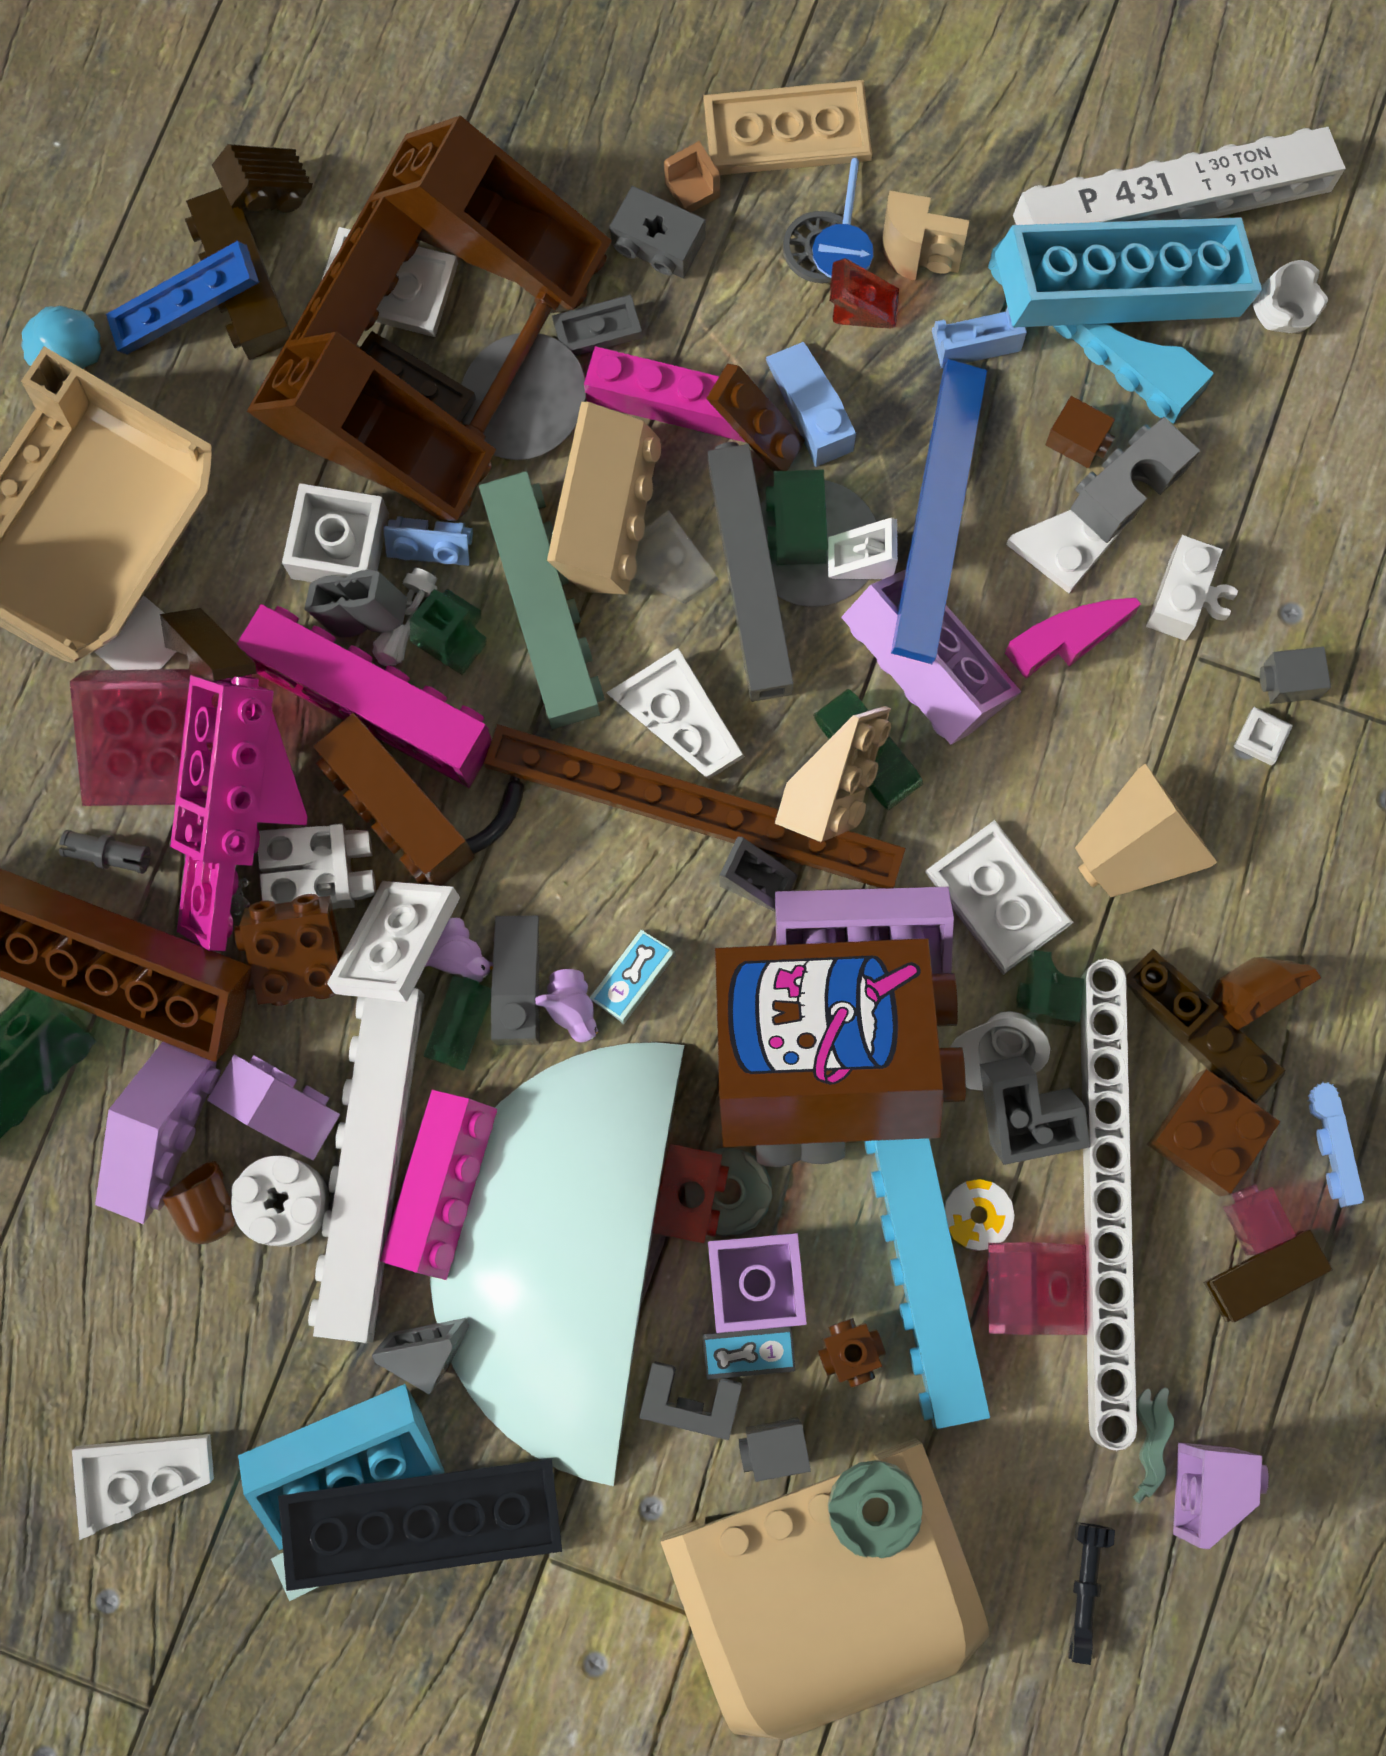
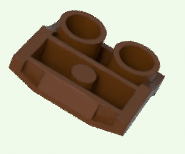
M1255 957L1216 981L1211 1000L1219 1006L1218 1011L1227 1019L1230 1025L1239 1030L1321 979V976L1310 965H1301L1290 960Z

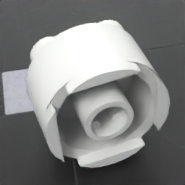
M269 1156L255 1161L241 1173L232 1186V1212L237 1225L249 1238L265 1245L291 1247L308 1241L321 1228L325 1212L329 1207V1192L322 1176L308 1164L286 1156ZM277 1193L289 1196V1199L283 1203L284 1211L273 1207V1203L277 1201Z

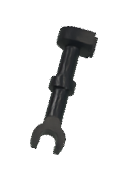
M1076 1522L1075 1539L1083 1544L1079 1580H1074L1073 1592L1077 1594L1074 1626L1069 1642L1068 1658L1072 1659L1071 1662L1091 1665L1095 1597H1100L1101 1584L1097 1583L1101 1548H1108L1114 1545L1115 1530L1102 1525Z

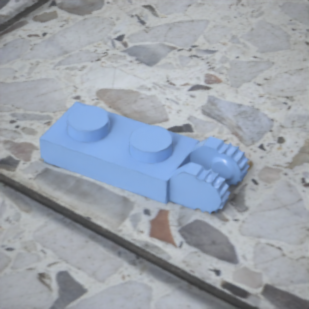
M1322 1082L1321 1085L1317 1084V1087H1313V1090L1309 1091L1308 1101L1310 1102V1114L1321 1120L1323 1129H1317L1316 1134L1322 1156L1329 1155L1332 1172L1326 1174L1328 1190L1332 1200H1339L1340 1208L1363 1203L1364 1196L1341 1098L1338 1097L1339 1092L1333 1086L1334 1084Z

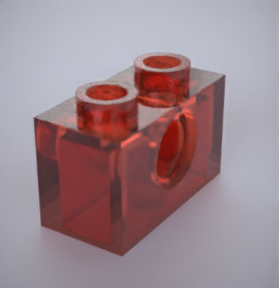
M673 1144L669 1145L654 1217L653 1234L704 1245L707 1235L716 1236L720 1210L712 1209L715 1192L724 1193L729 1172V1166L721 1165L723 1158L721 1154ZM688 1183L700 1185L705 1192L704 1201L696 1208H687L679 1200L681 1188Z

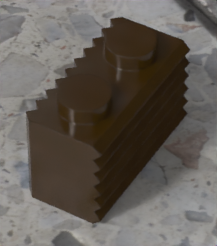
M227 144L212 164L232 209L245 207V209L250 211H259L263 208L265 210L270 208L271 211L277 209V211L289 213L298 209L302 205L304 198L312 190L313 183H309V176H306V170L302 169L303 163L299 162V156H296V149Z

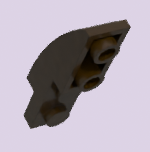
M1152 949L1126 975V985L1152 1015L1210 1072L1220 1079L1224 1078L1238 1092L1255 1104L1285 1075L1286 1070L1242 1031L1236 1030L1231 1026L1227 1019L1218 1011L1219 1006L1156 950Z

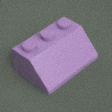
M1178 1442L1173 1535L1199 1548L1210 1549L1260 1505V1494H1266L1268 1468L1267 1465H1262V1456L1232 1447Z

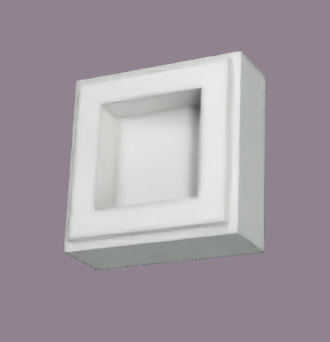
M1253 707L1235 742L1234 748L1272 766L1276 762L1293 725Z

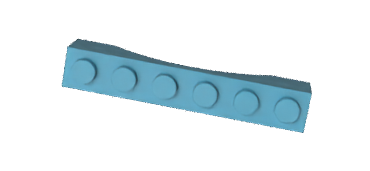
M1003 239L993 248L988 265L992 276L1001 285L1002 282L995 252ZM1107 323L1054 326L1061 336L1066 339L1072 338L1084 348V353L1093 363L1097 365L1103 364L1110 370L1124 389L1130 392L1135 391L1142 397L1152 413L1160 418H1167L1173 424L1206 390L1214 375L1211 370L1183 347L1161 346L1140 341L1115 330Z

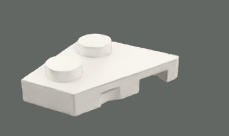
M1069 510L1012 534L1006 545L1066 592L1070 593L1121 531L1108 543H1105L1074 512Z

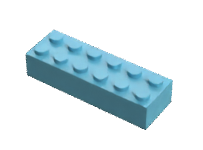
M1242 217L1012 225L995 252L1013 328L1240 317L1262 291Z

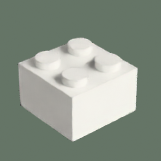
M299 483L282 561L291 579L313 582L321 577L330 575L346 578L350 574L361 570L378 571L384 542V526H387L389 512L381 496Z

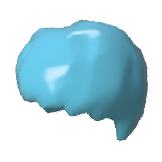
M64 306L45 307L27 322L22 331L23 340L21 347L24 351V359L30 366L44 346L82 369L97 363L101 354L100 333L94 327V321L85 312Z

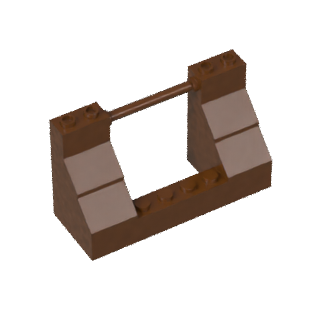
M461 115L407 133L251 402L247 412L294 445L344 466L353 473L402 494L437 520H458L470 508L472 503L471 494L476 485L488 475L492 466L490 460L496 449L485 441L486 436L483 433L550 313L573 310L582 304L588 293L586 287L590 279L606 262L607 255L605 252L612 240ZM416 239L461 257L469 264L513 281L535 297L534 302L536 305L469 425L461 424L362 351L359 345H357L363 332L368 331L378 319L379 311L377 308L383 297L388 296L396 287L399 281V276L396 274L403 262H407L416 252L419 245Z

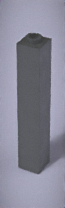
M736 442L722 443L716 446L715 450L707 451L708 469L750 700L754 702L789 696L793 693V679L749 444L739 445Z

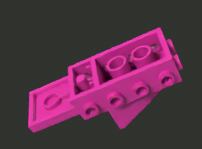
M190 675L170 847L186 854L177 932L209 951L226 950L227 938L231 936L233 930V918L230 913L231 900L238 888V874L235 867L236 865L253 864L254 853L258 851L260 844L257 823L307 825V814L272 711L274 691L258 686V678L235 676L234 678L212 681L202 676ZM219 693L218 706L214 707L212 705V697L214 694ZM207 743H213V748L208 749ZM201 786H207L208 791L203 792Z

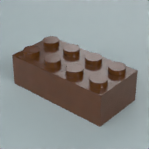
M354 713L313 746L321 756V759L316 764L339 792L345 787L348 789L343 794L344 797L366 823L372 819L376 821L371 826L372 829L394 855L400 850L404 853L399 860L419 884L429 882L431 885L443 886L475 858L466 840Z

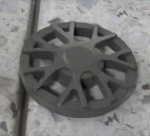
M813 211L803 214L795 219L786 230L783 241V254L786 263L795 274L807 281L814 283L837 281L823 274L816 264L810 271L800 265L807 259L815 263L812 247L816 237L823 230L819 229V222L827 221L833 223L832 225L843 224V217L827 211ZM816 221V225H812L811 222ZM804 224L811 231L807 238L797 231ZM790 245L804 246L805 252L791 253Z

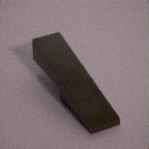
M201 608L160 614L165 648L187 655L191 673L212 681L257 674L255 662Z

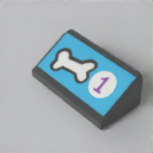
M792 1326L703 1334L707 1380L795 1371Z

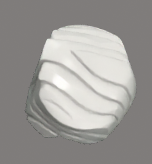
M1304 260L1289 262L1280 267L1261 285L1262 291L1253 301V307L1258 319L1267 330L1284 333L1302 332L1316 321L1327 306L1328 297L1316 283L1319 270L1313 264Z

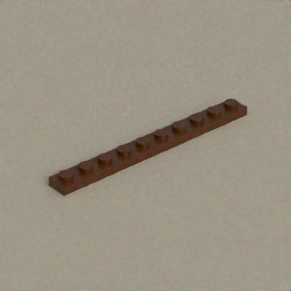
M497 724L484 761L485 768L733 844L737 837H743L769 855L881 889L894 888L906 849L851 831L820 842L775 824L779 809Z

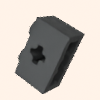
M631 186L609 226L612 240L611 245L620 254L631 259L638 257L651 263V266L656 271L664 275L670 276L675 274L683 279L706 238L705 219L634 186Z

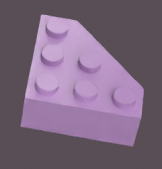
M165 1042L159 1045L108 1110L95 1205L141 1224L145 1223L154 1209L160 1211L165 1203L161 1197L170 1189L169 1183L183 1152L187 1151L194 1138V1125L208 1094L212 1093L219 1080L220 1070L216 1069V1062Z

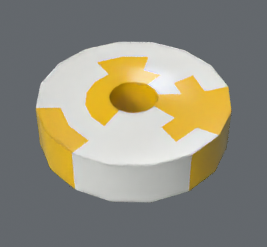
M981 1179L966 1181L953 1189L944 1203L951 1239L963 1248L975 1251L994 1248L1003 1242L1012 1230L1015 1216L1012 1201L1006 1192L993 1182ZM974 1207H981L986 1212V1219L983 1223L978 1224L971 1219L970 1214Z

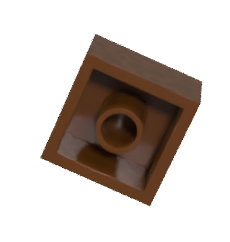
M1205 1069L1194 1076L1147 1145L1221 1197L1230 1195L1281 1121Z

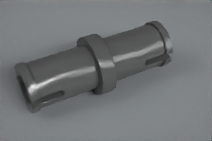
M65 830L59 845L67 846V848H59L60 856L94 862L96 867L108 869L110 866L143 874L150 863V858L143 857L144 855H151L148 846L119 842L115 840L114 836L107 834L95 837L73 832L72 830Z

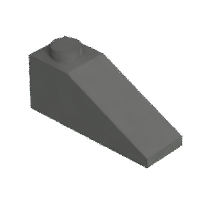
M495 916L491 992V1040L496 1045H540V1006L536 1005L535 998L539 996V916Z

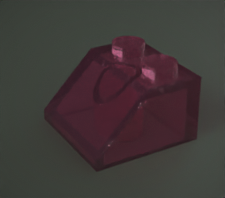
M1034 1242L988 1243L989 1334L1087 1335L1086 1245Z

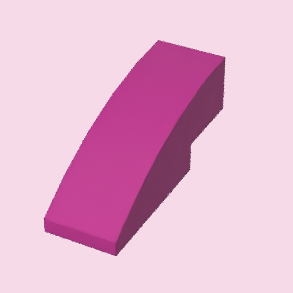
M1137 598L1112 599L1082 605L1056 614L1032 626L1011 640L1005 655L1026 679L1058 654L1070 667L1133 618L1141 603Z

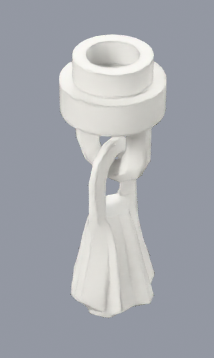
M414 568L412 573H407L403 581V585L409 589L405 615H410L406 625L402 624L396 629L383 632L373 642L374 648L372 652L379 664L387 667L388 665L401 663L404 660L408 637L418 617V606L423 597L432 599L438 589L435 586L437 578L431 573L420 568Z

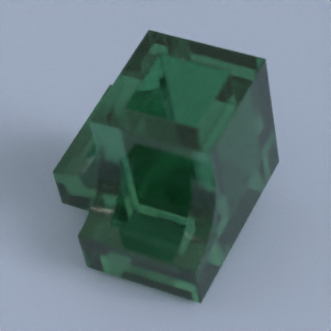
M434 588L409 619L410 641L463 675L487 644V637L475 628L481 619V610L449 589L441 593Z
M1034 950L1028 958L1026 983L1019 982L1016 1008L1023 1009V1015L1030 1019H1035L1038 1023L1074 1027L1080 1022L1084 978L1070 977L1062 974L1053 964L1052 952Z

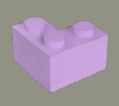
M234 1054L207 1099L247 1126L311 1160L315 1159L340 1116L339 1113L325 1106L329 1097L307 1085L303 1092L293 1088L297 1081L295 1078L254 1055L250 1062H247Z

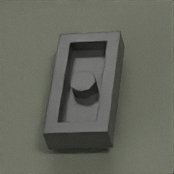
M631 295L552 315L558 341L571 350L575 356L593 352L595 346L605 349L643 338Z

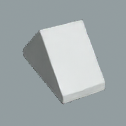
M891 517L828 537L829 578L885 579L894 575L898 560L897 519Z

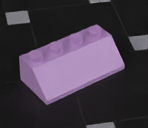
M903 570L871 584L841 618L850 627L852 635L858 641L864 643L876 657L881 669L890 674L901 686L907 699L912 704L918 706L931 721L936 733L945 738L951 745L975 731L1016 698L1021 691L947 605L945 606L937 657L932 665L891 654L906 570Z
M949 887L775 892L776 945L929 938L932 974L951 973L954 916Z

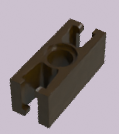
M1311 1230L1296 1232L1203 1283L1224 1321L1235 1323L1333 1269Z

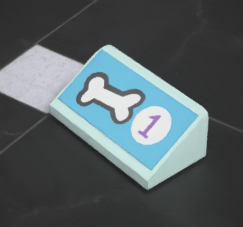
M640 930L590 996V999L621 1023L625 1024L676 956L675 951Z

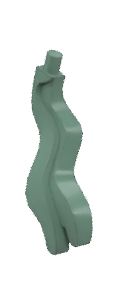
M1165 1387L1158 1391L1153 1401H1150L1152 1393L1150 1389L1144 1390L1136 1400V1413L1147 1432L1139 1453V1459L1146 1471L1145 1478L1138 1486L1140 1490L1133 1496L1134 1500L1139 1504L1146 1496L1151 1497L1166 1475L1163 1450L1174 1428V1418L1167 1406L1169 1390Z

